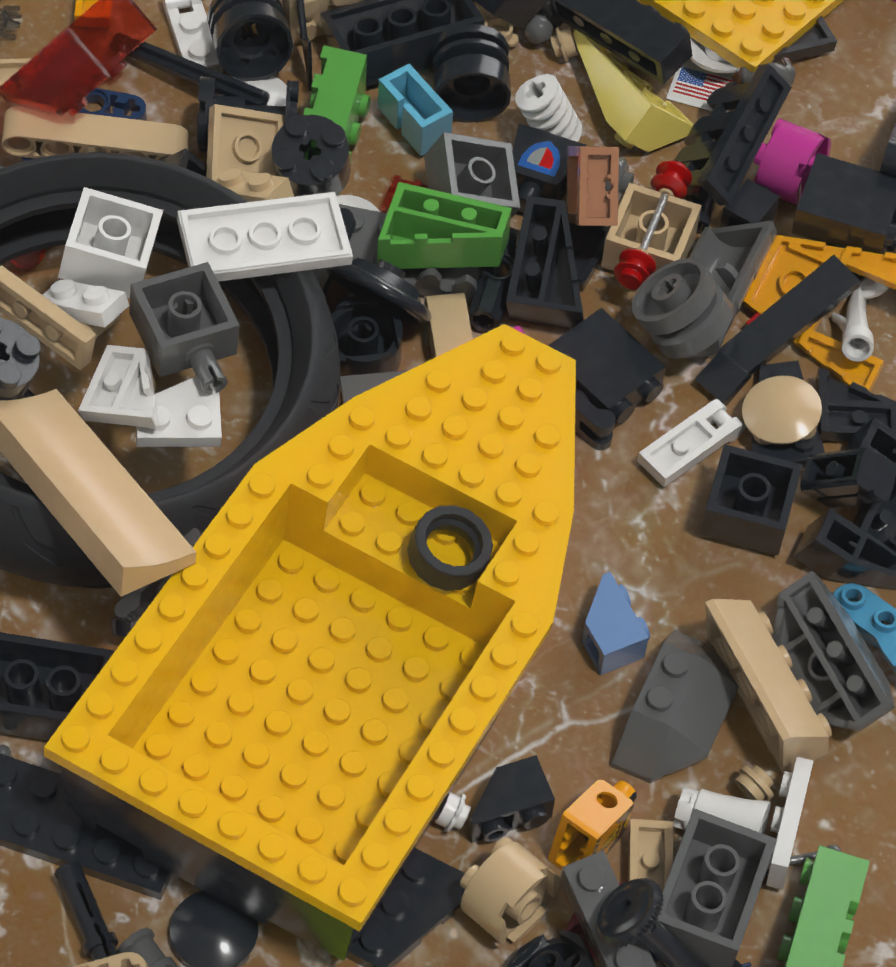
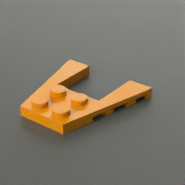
M776 235L759 269V273L743 301L744 306L754 314L757 312L762 314L833 255L850 271L896 290V253L885 252L884 255L862 251V248L847 246L846 248L828 246L826 242ZM822 318L792 342L848 386L855 382L867 388L870 392L884 366V360L872 355L863 361H852L845 357L842 351V342L816 332Z

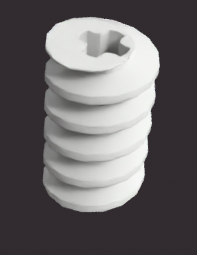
M538 75L519 87L515 101L530 127L576 142L579 141L583 126L554 75Z

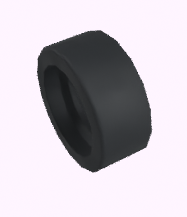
M455 505L438 506L427 511L418 521L410 536L407 552L410 565L418 577L430 586L446 591L461 590L474 584L483 573L490 560L493 543L489 529L483 520L473 512ZM435 530H448L459 534L468 542L473 550L472 561L466 566H452L441 562L429 550L426 542L427 536Z

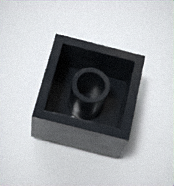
M724 444L700 535L779 556L802 464Z

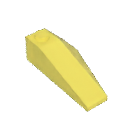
M576 29L572 33L601 110L606 122L616 131L614 138L628 149L636 146L646 152H650L693 134L691 130L694 124L670 101L666 100L664 102L653 93L654 87L628 70L629 65L616 54Z

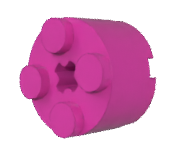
M779 118L772 129L768 144L762 143L754 158V164L759 165V169L753 182L767 187L773 193L780 196V200L798 206L816 154L830 156L831 140L820 133Z

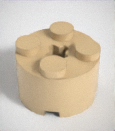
M504 837L497 842L492 849L491 856L480 867L478 865L472 866L462 877L460 886L465 891L461 900V909L501 944L506 945V938L514 943L524 937L544 916L547 910L541 904L547 894L555 898L559 889L560 878L521 844L513 842L508 837Z

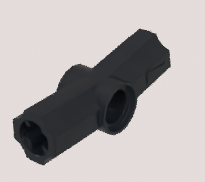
M510 227L509 239L500 266L481 267L477 290L468 312L470 324L478 331L487 333L499 327L505 313L517 243V230Z

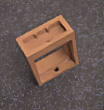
M568 146L567 214L569 223L583 226H618L619 147ZM606 181L611 184V188L608 191H605Z

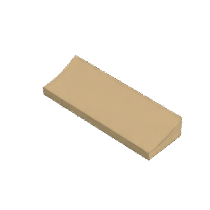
M57 389L22 399L0 400V452L120 596H124L195 564L196 551Z

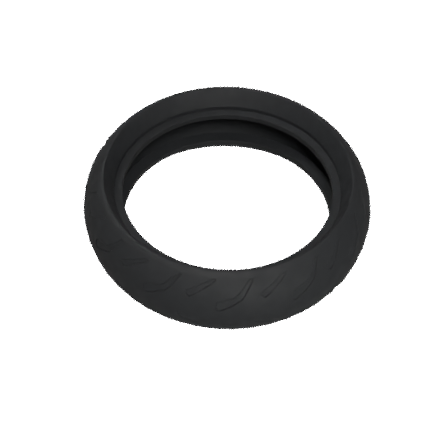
M105 152L68 153L15 163L0 169V265L33 251L66 245L84 187L163 210L152 252L165 255L186 265L188 263L177 222V211L246 203L248 201L214 180L186 168L156 159L129 154ZM312 270L218 281L221 288L236 301L249 317L261 338L271 367L273 392L257 425L230 455L193 479L147 494L183 537L193 528H198L202 533L206 530L255 463L338 407L340 357L337 334L326 298ZM0 472V569L36 581L67 587L113 588L29 485Z

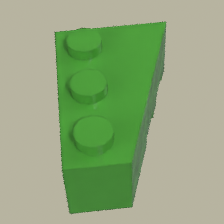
M399 182L378 238L377 262L381 259L399 269L499 267L509 239L512 208Z

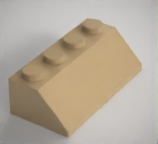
M711 599L705 602L707 640L715 648L739 686L737 693L782 774H784V771L790 772L794 770L797 757L816 760L828 754L829 737L832 736L829 723L822 713L816 715L809 703L812 702L809 688L802 678L796 680L790 670L793 664L789 653L783 645L777 646L771 636L773 628L765 612L758 613L751 600Z

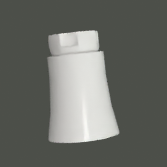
M684 787L677 804L673 827L686 830L692 811L695 808L764 834L771 802L728 796L701 789L699 792L692 788Z

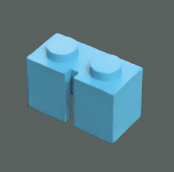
M410 64L379 79L378 109L396 129L402 127L401 135L420 156L428 152L443 132H452L453 111Z

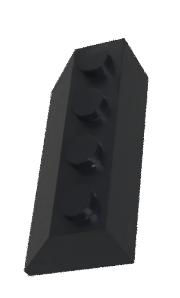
M364 0L320 13L328 46L367 55L366 86L379 83L380 78L407 64H410L417 72L433 68L432 46L441 33L449 28L463 24L484 25V18L472 0Z

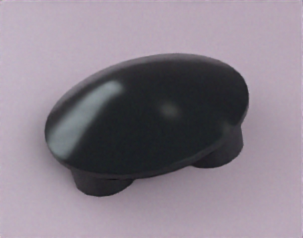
M202 890L187 897L177 907L170 923V938L173 948L179 956V960L186 967H241L248 961L250 953L257 942L258 921Z

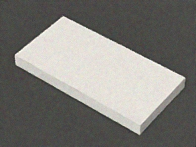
M335 192L177 211V222L188 267L209 262L218 281L352 264L353 254Z

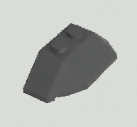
M814 571L809 572L778 594V611L772 638L777 646L783 645L789 653L793 664L790 670L796 680L802 678L808 686L812 696V702L809 703L816 715L822 713L827 719L829 726L861 731L895 708L889 681L856 625Z
M676 630L664 641L632 708L612 761V768L645 782L652 783L661 779L664 775L684 769L708 757L739 687L712 645Z

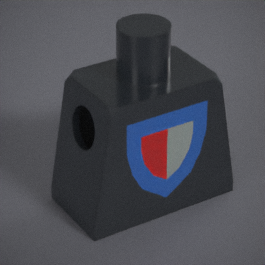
M521 123L519 124L512 152L520 212L524 213L527 196L555 200L563 199L567 193L568 146H587L586 144Z

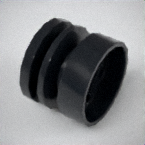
M213 0L211 2L207 21L218 62L227 74L239 80L258 81L270 78L283 69L291 57L293 41L280 0Z
M463 24L444 31L433 43V90L453 111L452 120L470 123L490 120L503 113L510 104L509 45L504 35L494 28L481 24Z

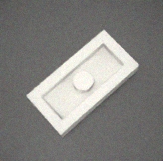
M60 279L52 284L50 289L43 294L44 297L78 322L104 328L129 307L127 295L124 291L109 289L105 286L78 283L69 279Z

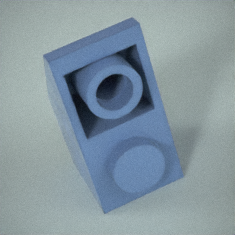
M611 572L602 576L585 621L582 644L600 676L643 659L648 640L650 639V632L645 620L642 617H636L631 608L628 591L624 585L617 584Z

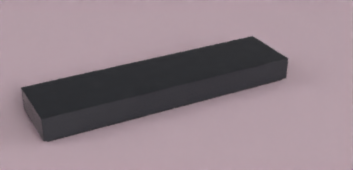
M835 255L831 256L725 343L719 351H723L747 373L753 375L760 369V365H765L860 287V280Z

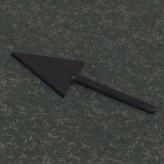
M297 0L300 38L302 40L310 92L312 91L311 86L313 82L312 46L307 36L304 0Z

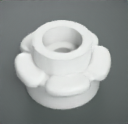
M450 792L437 813L434 823L444 827V832H450L453 827L460 830L465 823L471 809L470 806L465 804L466 795L462 793L458 796Z

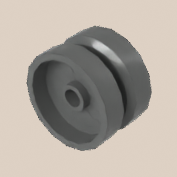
M693 258L679 259L658 269L638 288L632 300V312L645 331L650 333L651 338L663 355L672 359L687 358L711 346L727 330L733 318L734 306L720 286L716 285V281L702 261Z

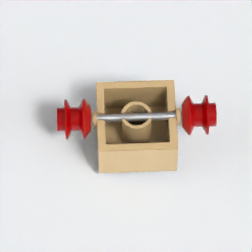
M663 161L659 163L656 167V175L653 176L650 182L652 190L629 183L618 208V226H611L605 239L601 267L613 270L615 278L627 289H638L651 274L664 265L687 258L697 232L702 205L683 200L687 194V187L692 182V174L681 162Z

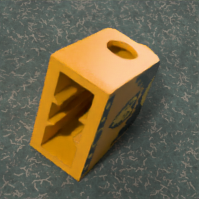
M597 780L562 814L547 860L562 870V867L602 850L607 855L625 832L634 807L633 802L637 798L634 788L625 781H617L614 786H611L604 780ZM584 835L589 838L588 841L585 840Z

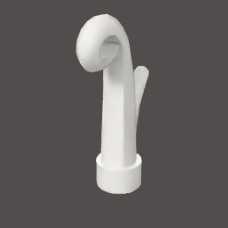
M866 277L860 281V287L851 294L846 318L837 313L831 315L832 321L840 327L843 333V354L852 361H863L872 355L874 339L868 327L866 301L867 299L882 295L889 288Z

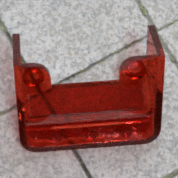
M98 0L0 86V98L8 104L58 116L68 112L73 117L89 103L85 96L107 78L111 80L127 65L123 59L152 35L157 28L133 0Z

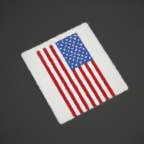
M688 60L675 73L666 98L712 111L713 109L707 104L708 97L716 89L723 88L727 82H731L734 73L711 72Z

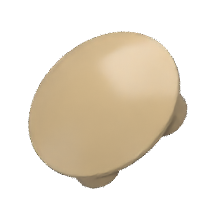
M774 376L759 382L748 392L742 406V415L746 427L753 434L754 440L762 445L790 444L812 438L816 433V427L822 414V404L816 390L804 380L792 376Z

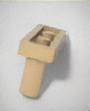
M0 266V312L23 327L77 369L81 370L88 365L92 359L95 339L119 320L120 315L105 328L80 323L5 267Z

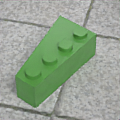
M323 45L320 55L321 74L315 73L311 86L309 108L305 107L303 115L323 116L340 125L345 131L350 149L351 144H358L362 126L359 120L360 117H367L371 103V96L366 95L367 55ZM349 151L350 164H351L352 152Z
M819 845L814 860L805 859L799 883L806 885L803 898L794 897L788 921L796 923L792 936L783 935L777 955L778 960L784 961L783 967H843L846 956L844 953L854 925L852 918L853 915L855 916L870 863L869 860Z

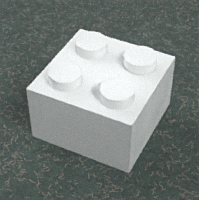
M84 187L65 245L58 278L124 291L127 298H130L131 284L144 280L163 210Z

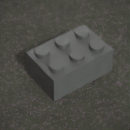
M694 808L662 893L664 895V901L662 902L664 905L661 907L663 910L660 911L661 915L658 916V921L705 966L732 967L777 839Z

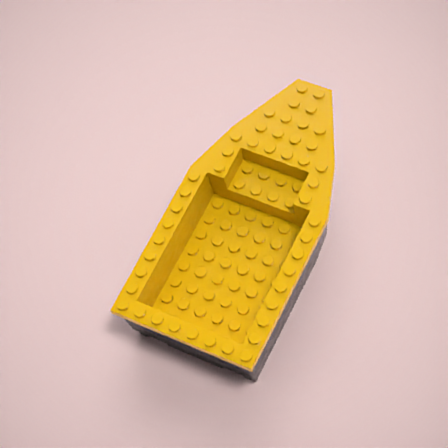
M503 324L353 397L255 463L194 544L193 549L196 551L195 564L171 575L44 746V756L60 765L67 807L82 815L83 824L94 830L102 826L142 849L144 858L264 925L271 921L313 944L314 953L326 960L333 955L345 961L446 801L449 793L453 790L494 725L504 703L551 631L574 514L576 360ZM455 505L470 510L483 520L491 533L493 548L487 566L474 584L461 590L446 591L430 586L418 577L410 565L407 548L415 526L427 511L438 506ZM435 530L427 536L426 542L429 550L441 562L452 566H466L472 561L473 550L468 542L459 534L448 530Z

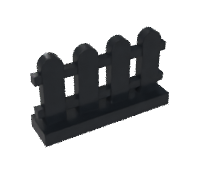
M770 63L759 65L750 82L738 85L734 81L727 82L725 87L716 89L708 97L707 104L713 109L711 114L695 122L691 130L697 137L695 144L684 147L676 157V161L684 164L692 174V182L687 187L686 196L694 195L697 199H701L708 193L719 206L731 204L792 88ZM720 138L719 140L711 141V139ZM698 167H704V169L695 170Z

